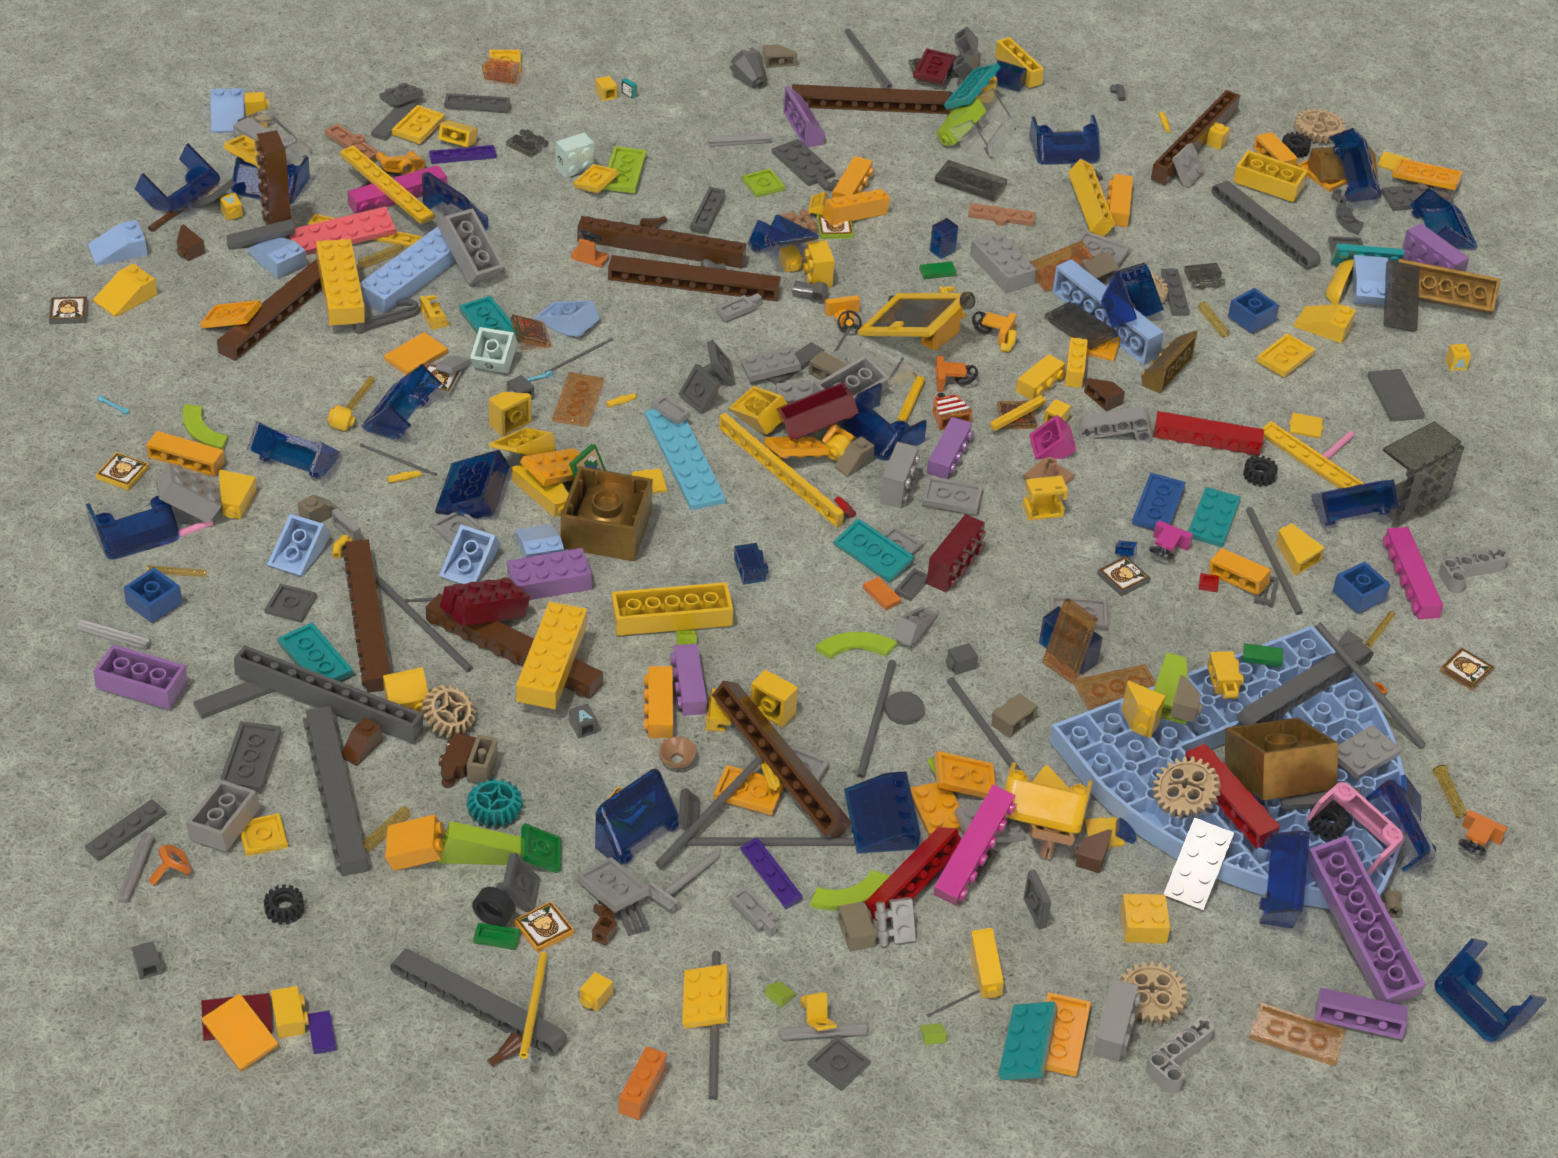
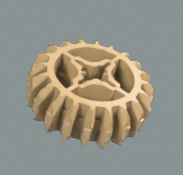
M443 684L438 688L435 687L431 692L427 693L426 699L422 702L421 712L424 713L423 720H428L426 727L432 726V733L437 730L439 737L445 734L447 738H450L455 732L465 734L475 721L474 715L476 710L473 709L475 703L469 702L471 696L466 697L464 695L465 690L462 692L458 691V686L452 689L451 684L447 685L446 688ZM440 700V707L435 710V702ZM459 713H462L463 716L461 722L457 721Z

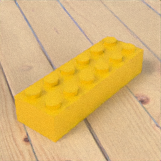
M351 239L316 241V258L329 326L364 323V302Z
M727 582L615 591L611 593V610L616 636L732 626L733 606Z
M549 601L516 684V702L556 709L587 627L586 608Z

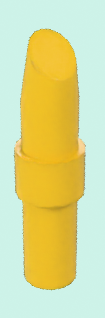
M1161 111L1159 113L1161 124L1165 132L1170 133V123L1166 118L1165 112Z
M637 393L618 396L615 399L606 401V405L610 408L619 404H625L636 399Z
M418 470L401 472L400 474L387 476V482L407 481L420 477L423 474Z

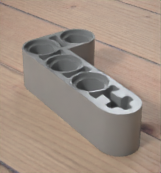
M1145 407L1085 415L1079 419V435L1082 438L1093 439L1134 432L1138 442L1144 441L1149 443L1152 440L1149 412Z
M1497 547L1446 556L1442 559L1438 575L1450 592L1461 593L1467 577L1503 571L1509 558V552L1504 548Z
M1207 1017L1197 1018L1149 1054L1145 1069L1146 1074L1164 1091L1176 1094L1181 1090L1185 1073L1179 1065L1211 1041L1214 1030L1213 1021Z

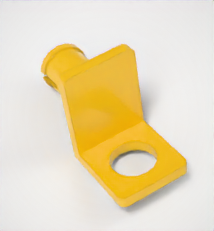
M826 992L804 995L800 999V1002H802L800 1003L801 1007L806 1009V1024L817 1031L837 1028V1024L828 1018Z

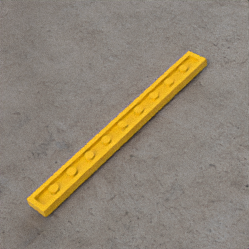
M726 413L719 416V429L836 528L843 525L844 512L841 508L832 503L829 498L820 493L817 488L808 483L804 477H801L792 467H789L780 457H777L768 447H765Z

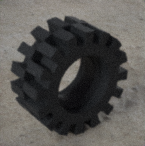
M1291 132L1283 136L1282 142L1297 158L1299 156L1304 158V156L1306 157L1309 154L1311 139L1307 135L1304 136L1303 133L1300 135L1299 132H1296V134Z
M1256 455L1255 458L1251 456L1245 462L1243 476L1245 480L1248 479L1247 482L1249 484L1253 482L1252 485L1254 486L1259 484V487H1262V484L1267 487L1268 484L1272 485L1275 481L1278 466L1269 457L1265 459L1263 455L1262 458L1259 455Z
M1331 801L1313 819L1308 820L1307 824L1310 826L1309 830L1314 831L1313 834L1315 836L1319 834L1321 839L1325 836L1327 840H1330L1331 837L1335 840L1344 833L1348 814L1344 812L1345 809L1343 807L1338 808L1339 804L1332 805ZM1321 818L1331 819L1334 823L1325 822Z
M282 884V888H279L277 885L275 890H268L269 894L266 893L264 899L265 915H267L268 920L271 919L273 923L278 921V925H282L286 921V925H288L290 920L294 923L297 921L296 917L301 918L302 913H304V900L302 892H299L297 887L293 889V885H289L286 888V884ZM282 901L292 903L291 906L286 908L276 907V904Z

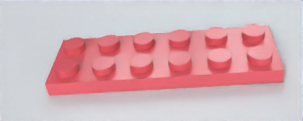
M381 207L295 228V234L288 236L290 240L296 241L306 250V255L316 253V241L351 239L352 244L396 234V228L387 207Z

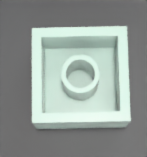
M585 133L556 141V169L565 178L585 172L594 164V142Z
M480 327L470 357L474 368L508 374L518 344L514 333Z

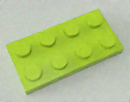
M614 146L608 167L617 169L619 174L603 190L635 194L645 162L646 150Z

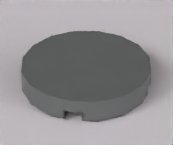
M895 692L886 699L884 711L892 722L910 725L911 722H918L923 717L924 703L922 699L911 692Z

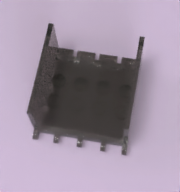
M1435 421L1389 444L1382 450L1407 469L1406 476L1408 478L1380 493L1382 500L1375 505L1377 509L1393 521L1391 524L1393 528H1398L1418 516L1422 517L1427 511L1436 509L1450 497L1464 446L1459 445L1461 441Z

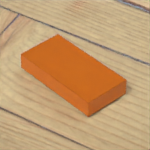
M879 577L863 584V589L885 611L901 604L902 599Z

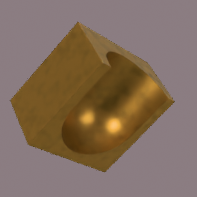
M579 466L561 513L560 538L564 549L582 548L584 553L635 562L652 512L653 479Z
M1298 717L1225 728V764L1247 790L1262 800L1327 791L1337 784L1338 742Z

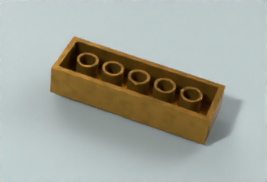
M1399 259L1391 295L1492 315L1501 279Z

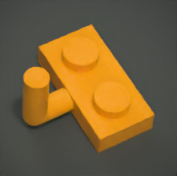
M835 424L833 426H826L828 430L821 441L827 443L837 434L846 435L851 442L858 438Z

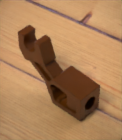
M598 900V904L595 903L593 906V912L600 918L592 929V941L607 946L617 932V922L614 918V912Z

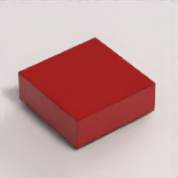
M837 496L834 499L836 504L848 516L853 518L856 515V511L842 497Z
M1200 573L1198 590L1217 593L1219 576Z

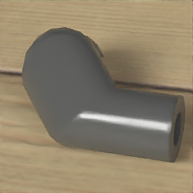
M1112 84L1110 92L1118 95V101H1125L1124 86Z
M823 176L817 179V183L825 190H834L839 182L838 179H833L832 183L828 182Z
M1333 189L1332 198L1339 205H1344L1346 198L1341 195L1342 190Z
M703 259L700 263L703 267L726 269L724 263L715 264L709 259Z

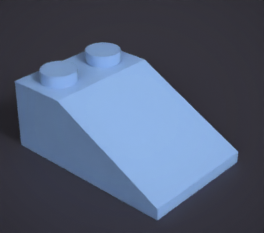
M244 88L211 89V133L234 132L233 125L245 119Z
M137 220L120 223L88 243L96 266L147 256L146 240Z
M279 237L263 241L247 249V252L277 279L306 266V250L293 240Z
M1354 255L1352 303L1387 305L1391 298L1388 258Z
M593 300L555 301L534 317L535 321L541 322L543 325L566 336L574 337L583 335L584 331L593 327L594 323L600 319Z
M290 514L267 565L302 577L323 551L331 532L322 523Z
M461 524L439 577L460 584L479 582L495 558L500 546L499 540L495 535Z
M552 524L514 530L522 558L564 551L560 535Z

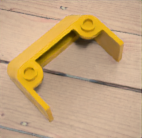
M1012 762L1004 790L1015 795V804L1017 806L1012 815L1008 814L1007 818L1069 833L1081 832L1093 781H1088L1087 788L1082 784H1075L1069 790L1028 781L1029 777L1025 772L1015 770L1016 763Z

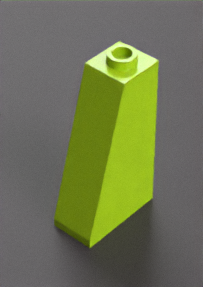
M979 98L973 99L974 102L968 106L962 105L957 109H952L936 133L943 146L955 145L987 112Z
M1167 652L1153 691L1166 696L1161 718L1186 725L1187 721L1170 717L1180 675L1188 679L1186 657Z
M450 821L442 839L444 849L441 851V860H438L437 863L507 865L509 854L516 852L521 857V837Z

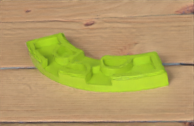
M185 404L183 408V423L189 436L201 444L224 450L228 441V435L217 433L205 425L202 420L203 406Z
M846 632L826 638L816 645L815 650L830 660L838 654L854 648H862L865 651L875 652L886 657L897 647L898 642L876 633Z
M871 869L867 877L854 886L844 889L817 887L810 902V907L837 911L841 905L862 901L865 905V901L890 875Z

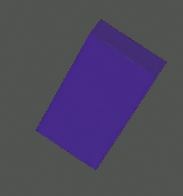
M330 1010L307 1014L313 1054L336 1051Z

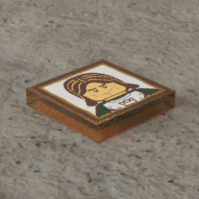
M1461 647L1441 666L1439 672L1473 691L1493 672L1494 666Z

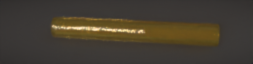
M373 376L367 378L346 408L354 409L374 383L375 378Z
M147 565V571L155 567L163 574L195 577L206 576L205 569Z
M1389 611L1364 643L1369 649L1394 618L1395 613L1393 611Z

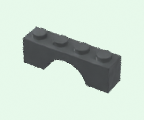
M968 26L955 34V44L960 51L961 57L954 60L953 70L963 81L975 68H978V38Z

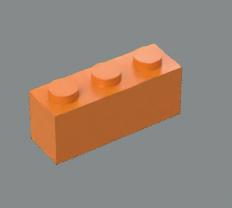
M648 1046L645 1047L619 1096L618 1113L636 1120L641 1119L666 1070L667 1053Z

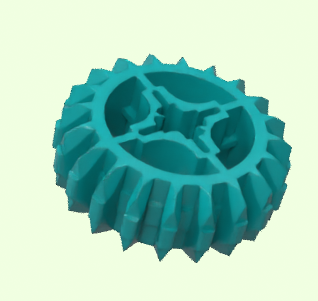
M495 777L493 781L486 779L484 783L478 781L477 786H472L471 791L467 795L466 806L469 816H471L473 821L477 820L478 825L485 823L486 828L489 825H493L496 828L499 824L504 828L505 822L511 825L513 820H517L518 815L522 812L523 799L521 791L518 790L517 785H512L511 781L505 783L503 778L500 781H497Z

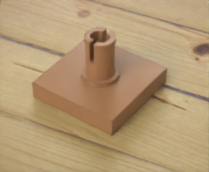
M1045 457L1023 474V480L1062 476L1067 485L1074 479V474L1059 466L1057 460L1053 457Z
M1029 823L1028 829L1031 837L1043 839L1040 857L1045 858L1047 853V859H1052L1055 842L1073 846V833Z

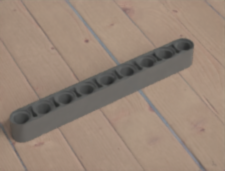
M1224 181L1212 187V195L1214 197H1217L1221 203L1235 214H1238L1241 219L1257 232L1259 231L1267 240H1271L1272 244L1281 249L1290 258L1292 257V260L1301 267L1303 266V269L1320 263V254L1230 181Z
M1355 640L1344 647V650L1360 668L1366 665L1374 655V652L1359 640ZM1335 652L1243 708L1237 715L1236 720L1242 725L1274 721L1353 673V671Z
M404 949L390 965L391 971L397 976L400 975V978L414 985L418 984V987L433 995L437 994L436 996L450 1004L454 1003V1006L469 1014L473 1013V1016L488 1024L492 1023V1026L507 1034L512 1032L515 1034L519 1033L523 1037L527 1010L409 949ZM536 1016L530 1046L543 1053L548 1052L547 1055L554 1056L566 1041L567 1035L561 1028Z

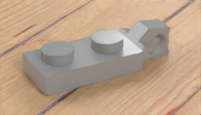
M758 293L750 297L743 295L717 306L716 313L727 322L762 305V297Z
M748 886L730 895L729 901L758 930L762 929L769 937L777 934V924L774 922L773 912Z

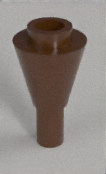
M665 216L642 218L640 225L657 228L660 224L667 222V218Z
M512 1032L498 1052L487 1060L492 1068L503 1059L520 1053L523 1037L519 1033L515 1034Z

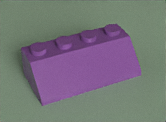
M785 86L783 112L799 139L807 147L823 145L825 131L820 127L819 121L815 119L808 103L792 88Z

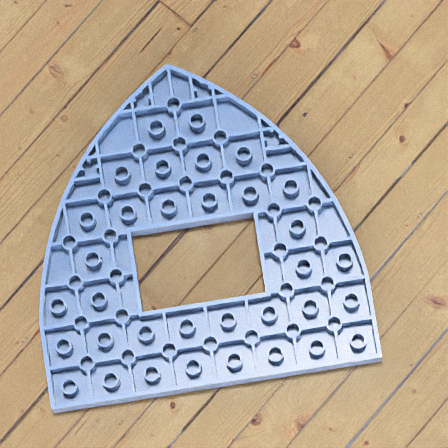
M1309 626L1262 644V646L1283 648L1282 667L1242 662L1243 652L1235 655V659L1239 661V672L1243 675V685L1240 686L1238 699H1223L1221 694L1214 693L1207 666L1187 673L1188 681L1201 694L1199 703L1203 704L1201 714L1196 715L1194 722L1187 721V724L1184 725L1161 718L1160 724L1152 737L1148 738L1130 729L1121 711L1124 699L1121 698L1053 724L1049 742L1086 788L1088 781H1093L1090 793L1111 814L1153 846L1178 859L1192 822L1196 817L1194 814H1191V818L1188 820L1187 816L1183 815L1180 820L1178 814H1176L1172 818L1170 811L1165 814L1163 808L1158 807L1152 788L1155 787L1153 781L1158 780L1156 774H1163L1161 767L1168 769L1167 762L1174 765L1176 758L1183 762L1186 751L1205 743L1210 749L1225 744V728L1242 725L1236 719L1243 708L1321 662L1336 651L1313 626ZM1354 672L1276 719L1283 720L1298 717L1337 741L1338 745L1369 726L1374 725L1396 744L1381 708L1372 693ZM1400 755L1359 780H1356L1338 764L1337 784L1344 782L1351 787H1360L1362 796L1404 833L1407 798L1405 775ZM1252 793L1253 797L1260 805L1264 806L1268 814L1280 826L1277 840L1258 849L1251 844L1216 803L1211 802L1213 809L1205 808L1206 814H1203L1201 811L1198 812L1199 816L1196 819L1234 833L1219 871L1218 880L1270 898L1330 909L1305 858L1310 848L1333 841L1334 839L1331 837L1330 840H1327L1325 836L1321 839L1319 834L1315 836L1313 834L1314 831L1309 830L1310 826L1307 824V817L1311 809L1282 810L1279 798L1262 800ZM1347 812L1348 821L1341 837L1348 835L1364 868L1368 872L1379 855L1388 847ZM1321 818L1325 822L1334 823L1331 819ZM1400 848L1369 875L1380 898H1382L1387 888Z

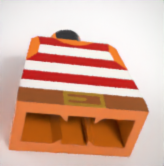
M938 393L935 396L932 413L940 431L945 430L951 417L971 422L972 410L958 395L946 396L944 393Z

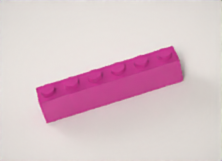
M438 165L393 178L416 198L447 189V176ZM374 184L348 191V205L355 214L396 204Z
M1409 527L1387 528L1386 534L1382 539L1383 546L1388 550L1389 560L1393 561L1394 571L1399 575L1400 585L1405 589V596L1411 603L1412 612L1416 614L1418 620L1440 618L1443 603Z
M992 785L935 884V896L956 906L960 900L964 901L968 893L967 887L969 883L973 884L977 878L978 872L976 871L978 867H983L988 857L986 853L989 848H994L998 839L996 838L998 832H1003L1007 824L1006 818L1008 814L1012 815L1016 809L1017 804H1015L1014 794Z

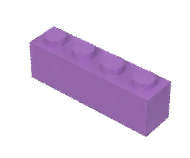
M951 417L928 461L927 474L948 479L950 474H954L956 463H960L962 452H965L967 449V441H971L974 431L971 430V422Z
M698 644L674 645V652L670 653V663L675 666V668H672L673 680L677 679V682H675V694H679V697H677V708L682 710V716L706 714L707 698Z
M1320 987L1315 1005V1020L1403 1039L1407 1025V1006Z

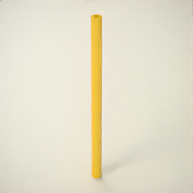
M540 952L519 1053L522 1059L528 1058L548 958L546 952Z

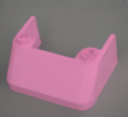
M1340 782L1317 802L1307 819L1309 821L1313 819L1333 799L1388 847L1379 855L1367 873L1371 875L1400 848L1405 841V835L1347 783Z

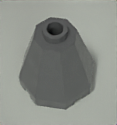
M753 47L749 48L750 51L741 50L731 60V71L752 87H762L766 81L762 55Z

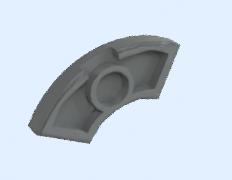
M1338 204L1335 216L1339 224L1349 232L1359 235L1364 223L1355 218L1352 208Z

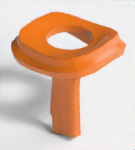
M170 844L160 846L158 853L162 864L153 872L148 880L155 886L169 867L187 876L190 875L192 867L184 851ZM171 854L178 856L181 859V863L177 862Z

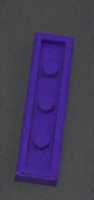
M494 145L430 150L429 157L431 164L496 159V151Z
M758 837L740 847L742 854L785 910L803 899L802 894Z

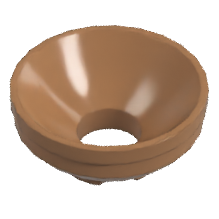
M670 737L664 740L659 747L660 760L671 768H685L695 760L696 747L687 738ZM680 756L683 758V761L676 763L671 758Z

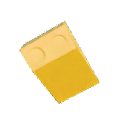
M133 263L119 270L94 297L93 301L112 316L117 317L156 296V280Z
M1342 304L1305 306L1293 326L1342 343L1353 325L1356 309Z
M752 386L728 409L755 430L767 435L774 431L775 427L781 423L776 408L786 405L787 402L782 395Z
M526 427L489 443V447L524 456L555 451L554 433Z

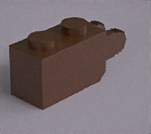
M455 732L452 739L447 741L446 752L441 754L439 759L442 776L441 785L443 787L451 788L454 786L457 778L463 779L467 777V762L476 737Z

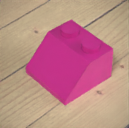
M1058 415L1029 434L1036 460H1041L1045 457L1064 459L1077 450L1070 425Z

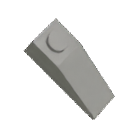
M921 606L901 616L893 638L899 640V643L904 646L918 642L939 614Z

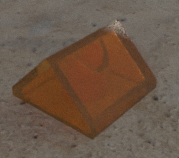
M489 58L482 64L484 79L515 84L520 62Z

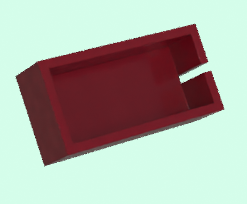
M844 382L776 408L783 428L791 440L800 439L808 433L818 432L823 427L833 426L838 421L850 419L859 413L853 395Z
M967 514L961 518L930 556L927 585L945 593L950 588L955 587L959 576L963 577L967 566H971L977 554L980 555L983 551L984 545L982 542L986 535L984 530L985 522Z
M503 577L497 580L488 579L482 582L444 586L440 608L449 616L452 615V618L461 626L526 617L530 596L512 582L510 578Z

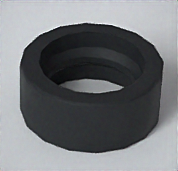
M487 886L482 888L472 902L474 913L480 920L490 925L506 926L516 911V905L512 898L504 891L495 887ZM489 903L497 907L499 910H496L495 908L490 906Z

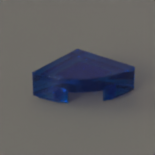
M1120 817L1116 821L1115 835L1133 844L1137 840L1135 831Z

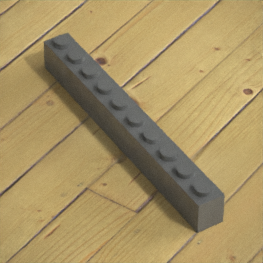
M246 645L234 657L235 675L317 707L330 706L333 713L356 722H360L366 717L381 725L382 732L410 743H414L423 731V713Z
M331 707L307 709L303 725L305 731L309 730V733H306L308 746L312 745L313 747L310 748L311 760L316 761V763H313L315 776L319 775V778L316 779L318 791H323L320 794L321 805L326 806V809H323L325 822H330V825H327L328 836L333 837L331 841L332 853H337V856L334 857L335 867L341 870L342 876L367 872L366 855Z

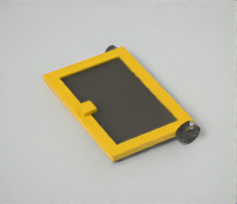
M972 292L897 293L896 295L889 296L888 303L866 322L857 333L860 336L931 337L961 307L963 309H972L975 305V296Z

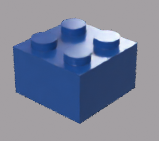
M1253 288L1231 300L1228 317L1253 334L1276 321L1279 304L1256 288Z
M1364 561L1337 574L1332 591L1359 614L1385 601L1390 583Z
M155 567L124 586L126 604L151 623L182 604L180 586Z

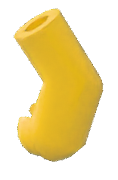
M1016 330L1008 331L1007 343L1000 344L1001 352L1009 353L1016 342Z
M342 535L333 543V558H341L342 548L344 545L346 546V541H353L349 535Z

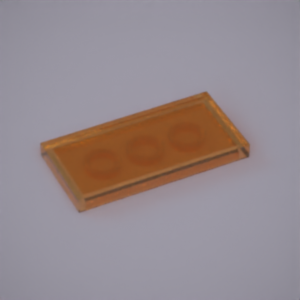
M1081 240L1035 259L1030 263L1037 269L1036 279L1044 292L1053 289L1056 266L1071 259L1080 265L1083 260L1087 258L1090 260L1093 257Z
M569 372L554 411L552 422L588 427L604 378Z
M1065 599L1042 663L1071 684L1075 682L1098 618L1071 599Z
M1146 664L1074 679L1073 685L1088 711L1124 698L1128 680L1146 688L1155 686L1156 681Z
M1260 1002L1249 1039L1335 1067L1346 1030Z

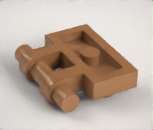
M805 209L799 211L800 215H796L795 212L779 215V220L791 239L807 236V231L810 230L812 233L818 232L817 224L814 220H811V215Z

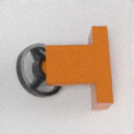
M580 230L578 234L583 239H579V245L571 253V259L602 268L609 259V254L596 250V243H601L602 238L592 232Z
M937 356L935 364L937 392H944L945 376L955 377L958 385L966 386L976 379L978 369L974 365L965 366V363L944 362V356ZM971 368L975 369V373L972 377L970 372ZM968 378H969V380L966 381V382H959V381H958V380H960V379H964V380H965V379H968Z
M1469 809L1462 825L1463 828L1469 830L1465 836L1468 840L1460 839L1458 844L1470 852L1485 856L1487 850L1481 847V845L1485 846L1488 840L1500 845L1508 827Z

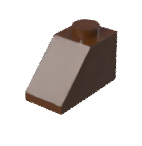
M184 224L181 225L177 238L178 255L187 261H191L205 254L204 240Z
M1088 378L1084 387V393L1106 412L1123 404L1125 391L1114 382Z
M366 717L363 718L352 729L341 753L342 758L358 766L382 742L381 725Z
M1108 829L1083 838L1081 846H1076L1073 858L1077 859L1075 866L1100 873L1110 843L1112 830Z

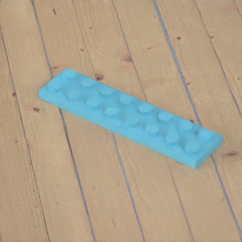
M655 409L645 411V418L689 509L695 510L726 503V498L687 420L676 425Z

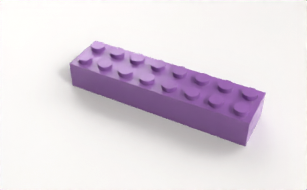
M1348 835L1310 848L1305 861L1376 999L1396 1004L1420 995L1426 984Z

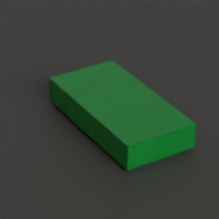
M952 261L921 264L919 267L924 280L953 277L957 273Z
M1244 643L1242 662L1282 667L1283 648Z
M478 923L473 944L516 950L521 931L515 928Z

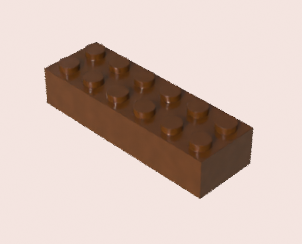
M277 130L258 133L255 148L259 154L256 155V161L258 166H260V169H257L259 180L261 179V183L258 184L260 193H262V197H260V203L263 207L261 216L263 221H265V225L291 219L286 149Z

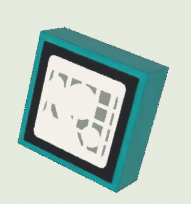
M627 78L622 79L621 93L634 99L637 97V84Z

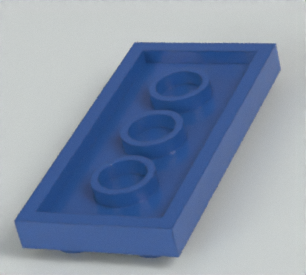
M1150 472L1133 516L1132 524L1155 530L1158 520L1171 525L1186 482Z

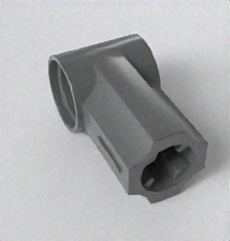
M795 280L792 295L810 298L813 303L818 302V304H822L829 288L824 282L811 284Z

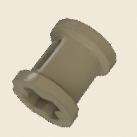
M1389 890L1383 894L1385 908L1391 918H1398L1403 914V909L1400 906L1402 894L1396 890Z

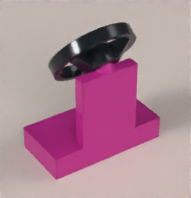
M1158 520L1153 536L1157 538L1155 544L1158 546H1150L1149 551L1168 559H1174L1175 555L1170 553L1169 550L1173 551L1175 546L1188 551L1193 534Z

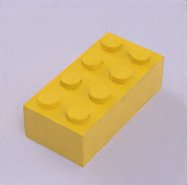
M1247 150L1236 166L1233 182L1294 202L1305 186L1308 170Z

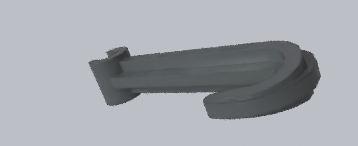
M413 299L398 300L397 305H410V307L364 318V323L353 324V330L356 329V334H362L367 328L413 316L419 312V304Z

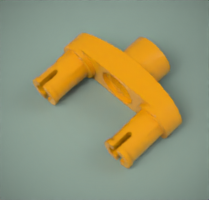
M409 151L406 156L388 157L384 152L376 154V160L380 162L381 167L387 172L405 175L422 170L425 167V160L414 151Z

